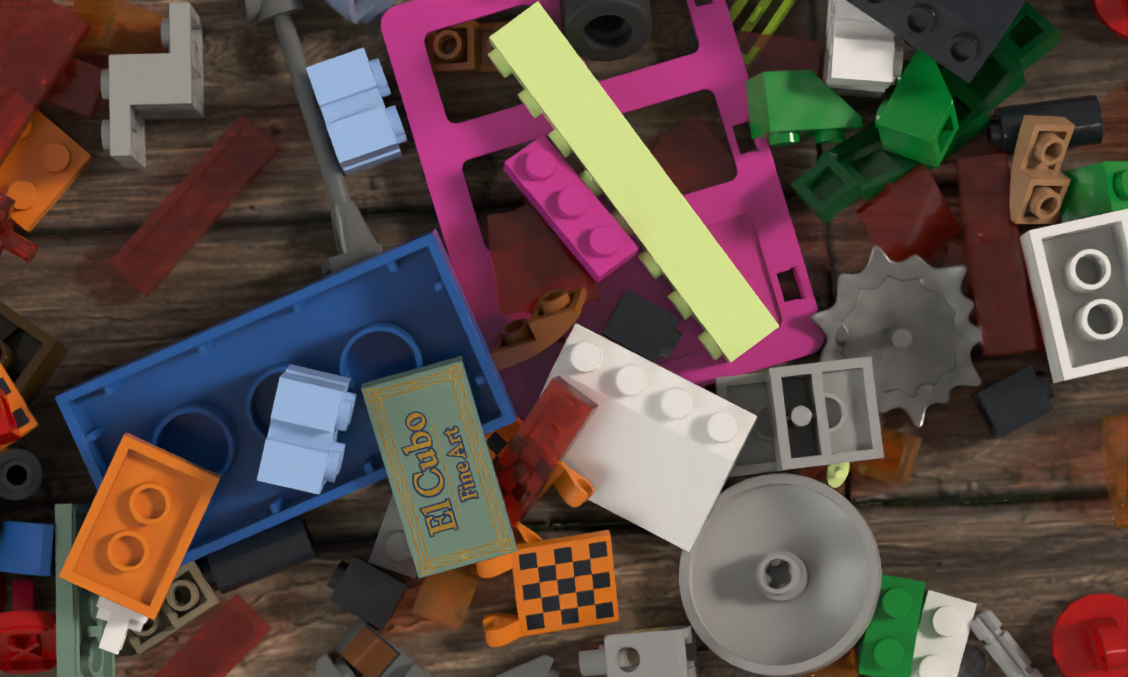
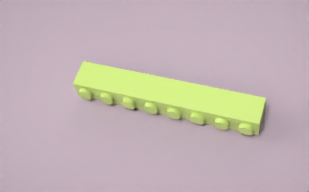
M537 1L491 35L489 41L494 50L487 54L504 78L511 74L515 76L524 89L517 95L535 119L543 114L554 129L548 134L553 145L564 159L573 154L584 169L578 176L597 198L600 195L604 196L614 210L610 213L628 236L633 235L644 250L637 256L643 266L655 280L661 275L674 290L667 296L672 305L684 320L693 316L704 332L697 337L714 360L723 356L727 363H731L780 327L541 4Z

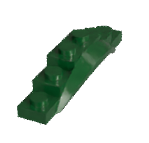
M1028 2L1022 6L970 83L945 67L940 70L953 99L959 129L941 163L988 128L990 119L987 113L1026 84L1023 71L1062 42L1059 30ZM874 121L852 137L826 151L819 157L817 164L792 182L791 186L803 203L823 224H826L859 197H862L870 204L904 177L912 184H915L936 167L885 151Z

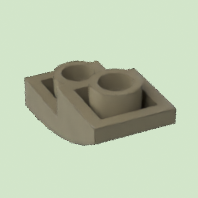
M194 561L179 567L156 619L148 618L141 632L128 630L127 638L138 655L149 650L220 602Z

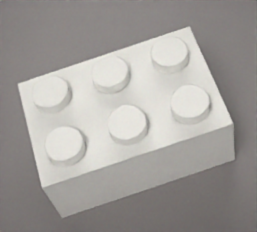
M1128 209L1029 230L1019 237L1053 383L1128 367Z

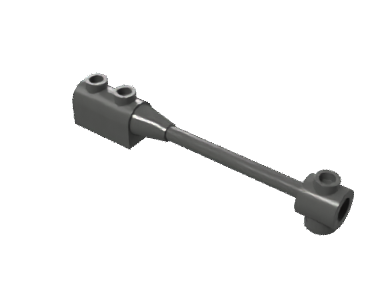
M237 0L240 13L245 22L257 20L259 26L274 25L331 201V220L338 255L328 258L321 265L323 275L327 276L382 252L381 244H377L355 202L350 199L322 111L306 70L308 65L293 18L305 12L303 2L308 0Z

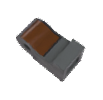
M360 617L334 645L336 651L364 675L363 677H430L432 675L430 671L378 628Z

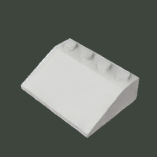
M575 323L549 374L527 426L569 468L585 477L594 486L595 491L588 500L690 552L753 430L758 416Z

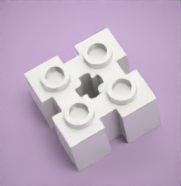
M828 0L823 82L837 95L881 98L885 93V88L888 89L890 85H894L896 77L901 76L903 47L895 46L894 36L898 35L848 1Z

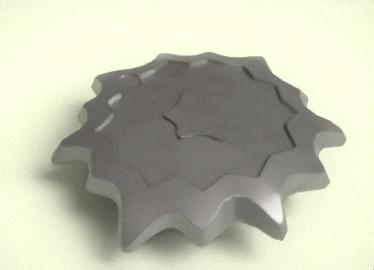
M874 245L871 248L869 261L865 269L856 274L840 273L835 303L830 308L814 312L810 317L812 322L826 336V344L821 352L819 362L871 356L878 412L883 414L891 409L901 408L906 412L914 427H922L926 409L934 403H948L950 391L954 387H978L981 385L982 379L971 360L970 353L977 343L987 338L988 332L985 328L975 325L969 320V316L975 307V302L966 297L961 291V284L967 272V266L959 264L942 268L932 267L917 254L908 257L904 261L895 262L890 260L880 246Z

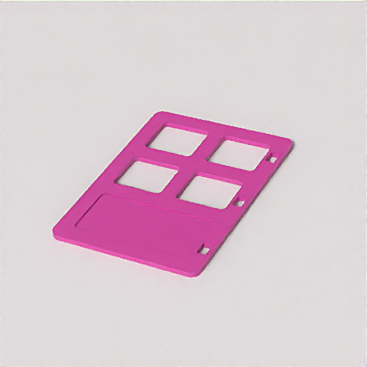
M413 0L393 6L384 13L381 19V31L448 255L490 353L501 329L518 319H527L529 321L538 299L543 294L556 288H565L568 291L584 286L587 297L579 318L575 323L606 339L608 338L601 335L626 289L680 318L675 327L676 330L682 332L680 340L668 359L660 355L655 364L700 387L714 384L717 377L747 374L813 354L822 347L825 335L810 318L814 312L819 310L767 139L754 140L757 151L740 154L732 128L733 126L743 124L745 121H748L750 126L745 83L749 77L725 0H712L713 4L708 3L696 7L694 0H685L698 41V50L695 53L598 82L622 114L703 90L710 91L714 95L735 164L736 177L732 181L685 194L683 197L780 326L731 363H727L723 356L717 360L710 356L697 337L704 332L693 316L684 320L672 305L667 296L674 290L662 275L655 280L643 266L637 256L644 250L633 235L629 237L639 248L637 254L599 283L595 282L556 233L498 251H490L484 244L462 170L464 163L474 158L535 141L543 134L548 137V134L554 129L543 114L535 119L524 104L461 123H451L444 111L424 41L430 33L517 7H531L537 1L562 33L560 0ZM579 56L581 60L584 62V64L587 66L585 58ZM603 195L597 198L609 213L614 211ZM792 268L801 299L785 302L777 273ZM575 323L563 336L542 352L519 364L499 371L516 409L517 416L526 425Z

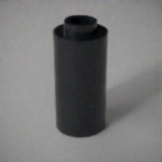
M1096 95L996 107L994 109V118H989V127L986 128L989 147L997 148L1001 157L1014 155L1024 115L1060 116L1068 119L1075 125L1068 148L1101 144L1103 139L1102 113Z
M14 442L0 451V495L10 500H22L31 496L40 486L42 468L38 459L25 446ZM14 465L24 467V471L18 479L14 481L7 480L6 474L10 467Z
M300 514L206 555L207 558L200 560V567L211 589L218 586L224 595L318 558L305 519Z

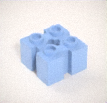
M363 47L306 67L339 164L347 176L403 157L399 144L408 140L395 105L387 108L384 105L382 97L391 95L378 58L369 61Z
M291 364L288 366L286 372H283L279 378L271 414V423L264 445L257 481L318 495L321 493L326 481L335 482L336 475L340 472L346 445L337 442L338 430L346 432L347 426L352 419L357 397L356 393L348 392L351 378Z

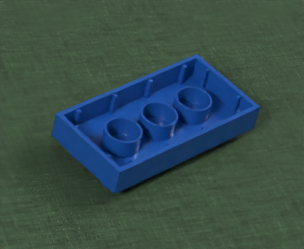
M436 228L69 387L55 396L97 491L126 432L222 476L180 566L388 477L361 391V384L462 356L484 435L516 422L517 418L516 409L494 363ZM290 364L351 378L348 392L357 394L351 422L348 424L346 432L338 430L337 442L346 444L340 472L336 475L334 483L326 481L319 495L257 481L264 445L271 423V414L279 378L283 372H286Z

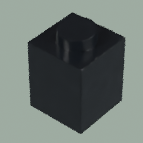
M626 289L601 335L633 353L656 363L660 355L666 359L670 357L682 336V332L675 329L680 318Z
M1031 365L979 390L970 395L992 438L998 439L1053 411L1054 408L1050 399L1054 398L1055 395L1043 372L1035 373Z
M354 556L350 564L341 560L327 586L335 590L329 601L384 630L410 584L369 563L360 556Z

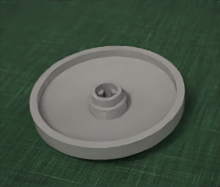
M787 473L752 477L736 483L720 493L690 552L682 549L679 564V587L683 607L700 639L710 650L728 663L745 671L769 677H792L811 673L826 667L847 653L864 634L872 620L880 597L882 582L878 546L870 527L860 512L845 497L826 484L812 478Z

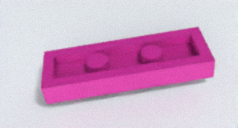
M544 134L504 162L503 170L596 283H599L637 254L639 249Z

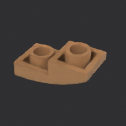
M1024 115L1015 147L1010 180V220L1015 224L1056 223L1071 180L1060 171L1075 125L1065 117Z

